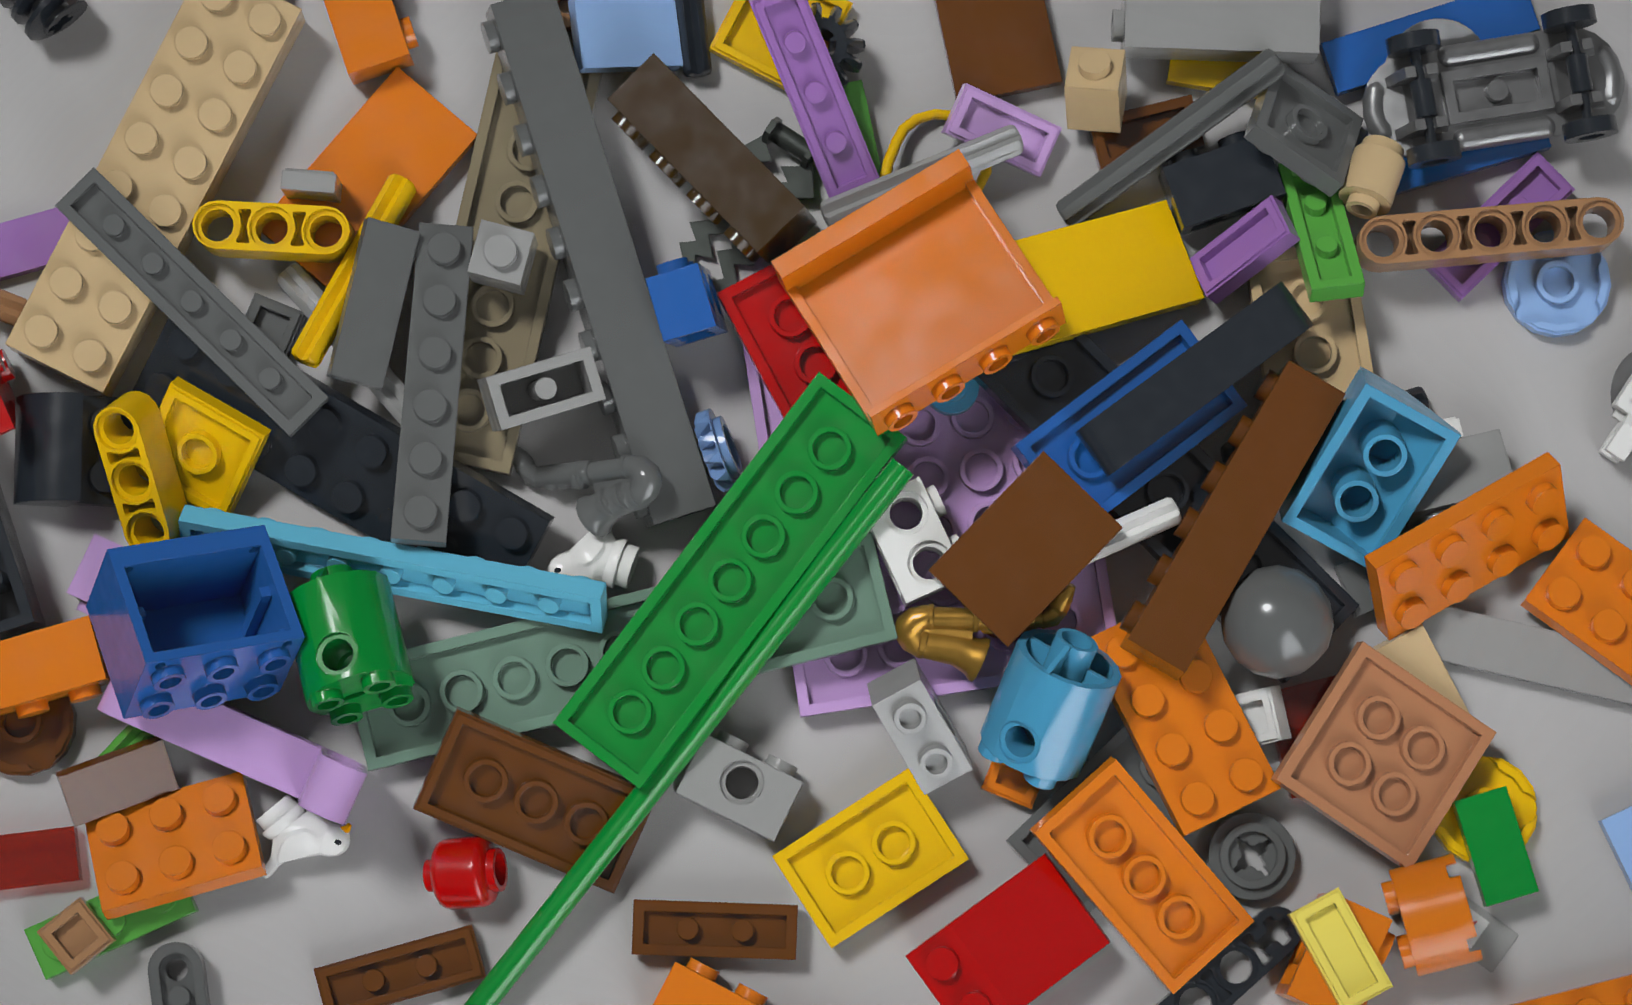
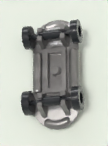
M1593 4L1571 5L1542 14L1543 30L1447 46H1441L1438 29L1414 30L1391 36L1385 40L1387 55L1391 59L1378 67L1367 82L1362 98L1363 118L1371 135L1391 138L1403 147V157L1407 158L1408 167L1411 169L1428 168L1451 163L1461 159L1462 152L1551 137L1563 136L1564 142L1568 144L1589 142L1606 138L1619 132L1616 116L1613 114L1620 106L1624 92L1623 71L1619 59L1610 45L1597 34L1583 29L1597 23L1595 6Z

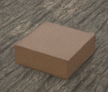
M79 897L37 931L70 975H74L117 940L83 897Z

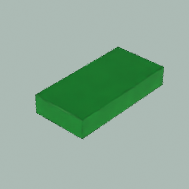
M1503 786L1454 801L1452 807L1483 906H1492L1538 892L1537 882L1507 787Z

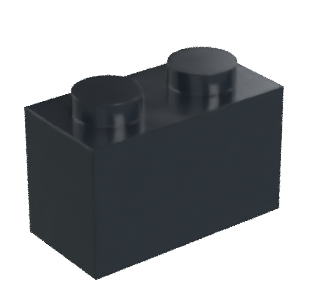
M1246 130L1233 133L1218 140V149L1200 155L1197 148L1181 151L1167 161L1168 166L1162 167L1158 179L1180 236L1245 215L1270 195L1281 201L1286 194L1273 157L1262 153L1254 144L1244 138Z

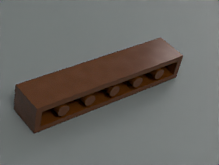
M1290 360L1279 373L1269 369L1253 396L1261 401L1252 419L1243 415L1227 440L1228 444L1235 447L1225 465L1216 461L1200 487L1208 495L1199 511L1189 507L1182 521L1178 524L1173 534L1181 539L1172 557L1163 553L1146 581L1154 585L1145 604L1135 600L1124 617L1119 628L1127 632V635L1120 645L1121 648L1175 680L1187 671L1346 393Z

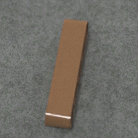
M1603 197L1384 215L1372 218L1365 223L1357 234L1354 244L1360 266L1369 272L1377 273L1588 255L1602 252L1620 236L1624 228V216L1621 208L1614 201ZM1597 214L1602 217L1607 225L1606 237L1597 238L1589 235L1584 229V215ZM1539 218L1549 222L1554 231L1553 240L1545 243L1534 239L1530 234L1529 221ZM1480 223H1489L1495 226L1500 234L1499 246L1486 247L1480 244L1476 239L1475 226ZM1426 228L1440 230L1445 235L1447 241L1446 250L1433 252L1427 249L1422 244L1421 231ZM1374 232L1387 235L1392 241L1393 253L1385 257L1373 254L1367 246V236Z

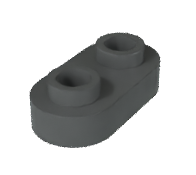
M171 942L159 947L152 954L148 963V979L152 1005H210L206 966L201 953L192 945L183 942ZM176 959L183 960L188 968L186 976L181 980H175L169 973V966Z

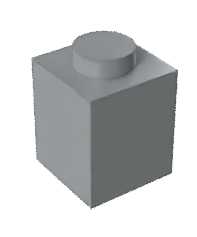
M481 219L467 270L471 281L524 295L538 247L535 234Z

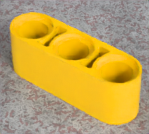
M216 200L209 201L200 206L194 214L192 222L193 233L202 246L211 254L224 258L334 263L342 260L355 237L354 230L345 215L338 209L329 206ZM219 217L231 218L234 227L228 238L223 241L208 239V227L213 220ZM272 220L285 221L288 231L282 241L276 244H267L262 241V229L268 222ZM325 223H336L342 227L339 241L330 247L317 245L315 243V235L319 227Z
M129 391L101 410L93 424L95 439L124 536L129 546L179 538L181 536L178 519L187 502L160 410L156 402L149 395L141 391ZM121 414L131 421L133 430L123 423ZM136 466L146 472L149 481L144 480L138 474ZM151 517L161 523L164 532L158 530L153 525Z

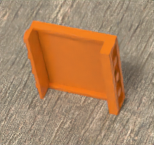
M959 149L771 261L780 284L877 436L887 430L894 432L905 428L916 419L920 410L935 401L944 403L953 399L963 391L965 383L983 372L988 375L1001 370L1012 360L1013 354L1030 344L1038 346L1046 343L1059 332L1060 326L1066 323L1061 301L1058 297L1053 298L975 182L971 167Z

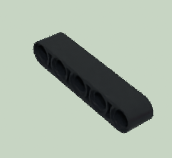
M1281 281L1077 430L1075 434L1108 477L1314 324Z

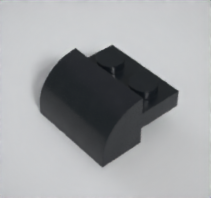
M40 392L23 394L16 397L13 505L116 507L95 439L93 424L101 410L119 397L84 396V393ZM121 414L123 423L132 430L131 421Z

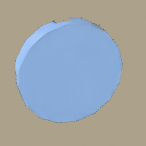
M1554 231L1538 232L1533 237L1539 242H1551L1554 238ZM1600 252L1588 255L1508 261L1505 263L1501 286L1504 303L1515 321L1532 333L1556 338L1574 335L1595 321L1607 305L1611 279L1608 263Z

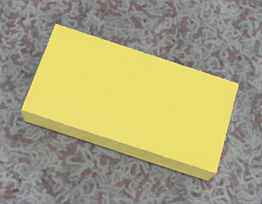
M1339 887L1287 914L1337 1005H1361L1393 987Z

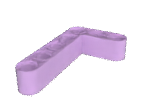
M109 680L97 707L99 711L294 796L298 798V805L341 825H345L367 776L365 765L226 703L208 710H199L196 707L173 710L171 713L157 719H146L143 716L123 719L111 680Z

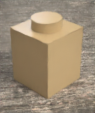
M1071 47L1064 85L1067 129L1121 133L1127 98L1125 50Z

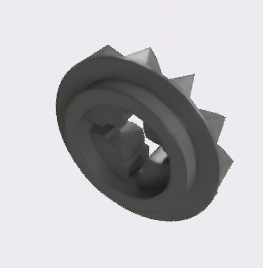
M1248 812L1233 816L1219 826L1209 842L1208 865L1211 871L1236 898L1258 900L1272 896L1286 885L1295 867V847L1289 832L1280 822L1265 814ZM1236 837L1250 847L1258 843L1262 844L1266 840L1270 842L1260 856L1261 862L1264 864L1263 868L1268 873L1266 876L1261 870L1257 871L1253 866L1239 869L1236 873L1233 871V868L1238 865L1237 861L1242 857V853L1238 849L1239 844L1234 840Z

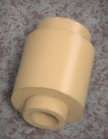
M1369 135L1363 139L1362 144L1354 148L1344 184L1338 194L1340 200H1343V204L1346 205L1347 211L1352 215L1363 219H1372L1376 216L1385 215L1390 211L1406 166L1403 159L1404 149L1398 142L1381 135Z

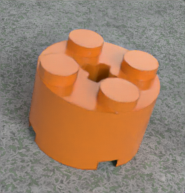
M1453 853L1417 862L1407 867L1389 870L1391 880L1381 883L1389 916L1400 913L1406 934L1396 936L1404 969L1415 966L1418 977L1483 960L1481 950L1470 952L1467 944V939L1477 937L1461 877L1459 875L1449 878L1446 867L1456 864Z

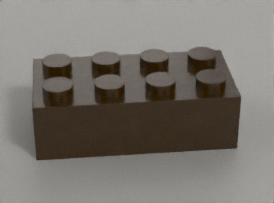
M654 53L607 98L618 110L611 119L642 151L649 144L655 148L648 157L678 188L686 181L693 187L686 196L716 226L723 219L731 225L723 234L753 264L762 257L771 265L772 260L789 251L817 223L807 208Z

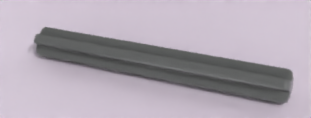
M1265 49L1060 199L1056 204V208L1062 219L1069 226L1089 219L1282 78L1286 70L1281 60L1271 49Z

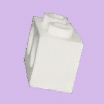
M920 477L907 483L870 530L878 552L904 607H908L946 589L936 578L925 579L920 577L913 567L914 557L922 551H933L941 557L959 539L957 534L948 538L939 519L947 515L941 497L934 485L925 488ZM899 502L913 503L921 513V521L912 529H900L891 521V508Z

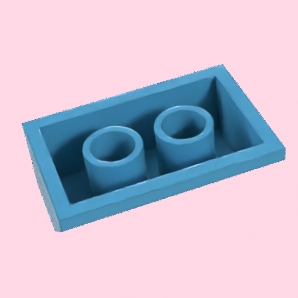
M1360 367L1346 389L1343 400L1280 507L1279 513L1282 522L1366 567L1364 556L1399 536L1458 442L1461 433L1407 391Z

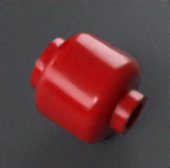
M478 836L448 838L438 842L432 852L431 859L426 860L423 865V882L426 890L434 892L439 904L446 909L454 910L489 906L496 900L499 892L504 891L507 886L508 867L504 852L500 848H495L492 842Z

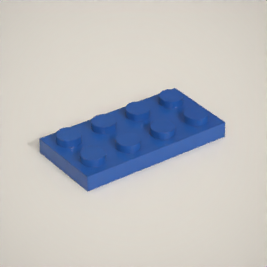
M1181 319L1010 449L1025 468L1044 451L1104 510L1109 512L1248 405L1232 385L1110 476H1106L1075 432L1199 342Z

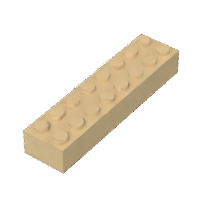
M184 0L96 168L183 255H185L195 236L192 226L194 214L200 206L213 201L306 22L302 9L285 0ZM69 221L5 344L12 351L104 397H111L158 307Z

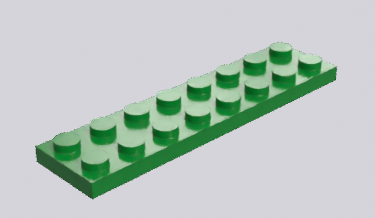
M818 372L553 723L642 790L830 537L890 460L896 456L908 440L907 437L899 431L891 432L890 430L877 436L854 398Z

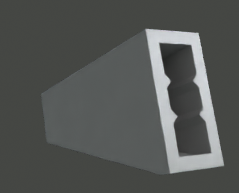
M1123 0L1121 10H1112L1111 42H1121L1120 49L1125 50L1126 58L1249 62L1265 49H1271L1283 63L1313 64L1319 55L1320 0Z

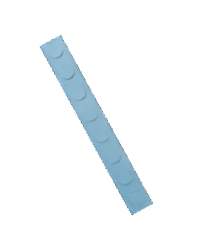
M184 505L178 519L181 538L265 525L281 572L286 575L310 579L311 574L321 568L330 565L346 564L352 566L353 570H372L387 575L393 595L597 633L603 632L608 618L606 582L592 580L585 576H570L542 571L531 566H515L488 561L477 556L467 557L434 551L423 546L413 547L381 541L374 537H359L331 532L320 527L310 528L277 522L266 517L256 518L224 512L217 508Z

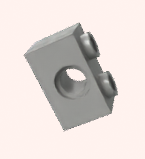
M915 658L867 683L872 707L924 795L973 770L963 740Z
M722 730L719 731L716 739L709 736L693 756L676 794L775 842L803 786L802 781L794 778L798 768L771 754L768 755L764 763L745 753L749 746L748 743ZM739 768L753 771L758 778L756 792L746 799L733 797L726 787L727 778L730 773Z

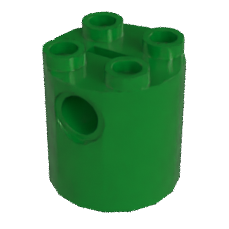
M346 564L330 565L311 574L309 582L298 586L289 593L305 636L295 659L306 705L311 712L329 716L331 724L334 726H345L360 721L363 718V712L380 707L388 709L398 708L413 701L412 686L415 681L387 575L372 570H353L352 566Z

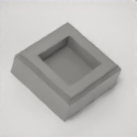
M294 168L282 170L280 189L287 198L341 203L342 183L334 172Z

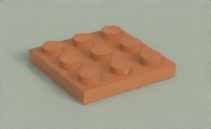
M1357 642L1270 780L1399 867H1407L1416 863L1497 732L1365 642Z

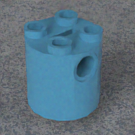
M1062 628L1058 631L1032 629L1023 632L1017 640L981 728L980 734L982 739L978 746L979 753L992 762L1004 763L1024 773V779L1029 784L1043 790L1053 789L1057 781H1067L1078 777L1085 765L1122 678L1119 667L1109 655L1098 648L1093 638L1081 631Z

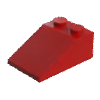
M1044 853L916 946L906 955V958L940 1005H1028L1111 941L1047 853Z

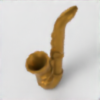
M1069 583L1023 632L1059 625L1069 611L1076 586ZM934 604L911 607L900 615L895 623L898 637L896 640L904 651L919 659L924 658L952 665L964 673L971 682L977 677L986 658L991 640L987 637H973V633L981 631L983 634H992V632L967 608L934 607Z

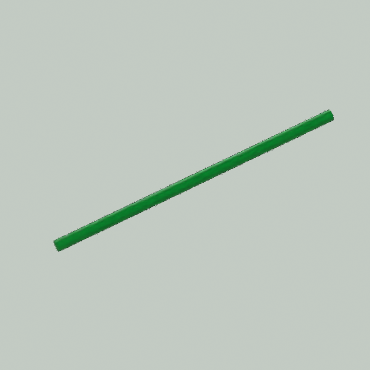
M894 458L890 460L833 533L644 788L640 790L635 786L464 1005H499L914 476L911 471Z

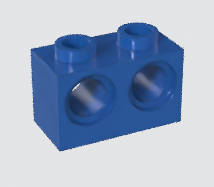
M687 257L678 258L657 265L658 275L645 278L664 342L675 347H681L728 332L711 272L701 264L694 263V261L689 262Z

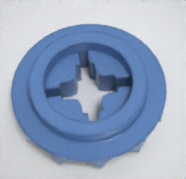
M708 408L696 413L694 431L710 477L713 478L718 489L727 493L742 474L743 468L735 442L722 416L716 417L714 412Z

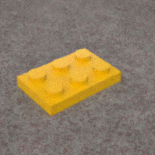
M909 768L772 856L831 949L969 860L929 796L923 794Z

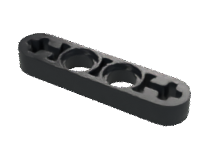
M1280 906L1267 907L1259 911L1252 917L1254 922L1175 994L1169 992L1156 1005H1179L1180 997L1190 988H1199L1206 992L1210 999V1005H1233L1294 950L1299 943L1300 936L1287 915L1292 911ZM1269 917L1273 921H1279L1284 918L1289 924L1284 930L1288 940L1283 945L1278 941L1269 942L1261 951L1270 958L1262 965L1256 952L1248 945L1242 943L1241 940L1249 933L1251 940L1257 942L1267 932V928L1263 924L1266 918ZM1232 951H1238L1247 956L1251 967L1248 977L1244 981L1235 984L1225 980L1220 972L1222 958Z

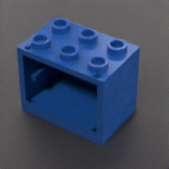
M265 525L107 549L86 604L123 719L143 716L146 719H157L171 713L173 710L190 707L208 710L230 700L248 698L252 701L267 699L280 692L305 638Z

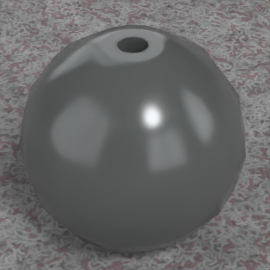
M1281 565L1257 568L1241 579L1235 585L1223 606L1220 616L1223 640L1235 660L1256 675L1274 679L1296 676L1310 668L1328 649L1334 628L1331 603L1319 584L1302 571Z

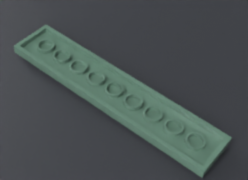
M872 532L867 534L757 675L895 641L898 638ZM655 587L607 598L608 618L602 633L524 619L408 648L407 653L415 681L412 686L413 701L398 708L388 709L380 707L363 712V718L357 722L368 771H376L435 756L457 706L522 734L556 726L553 721Z

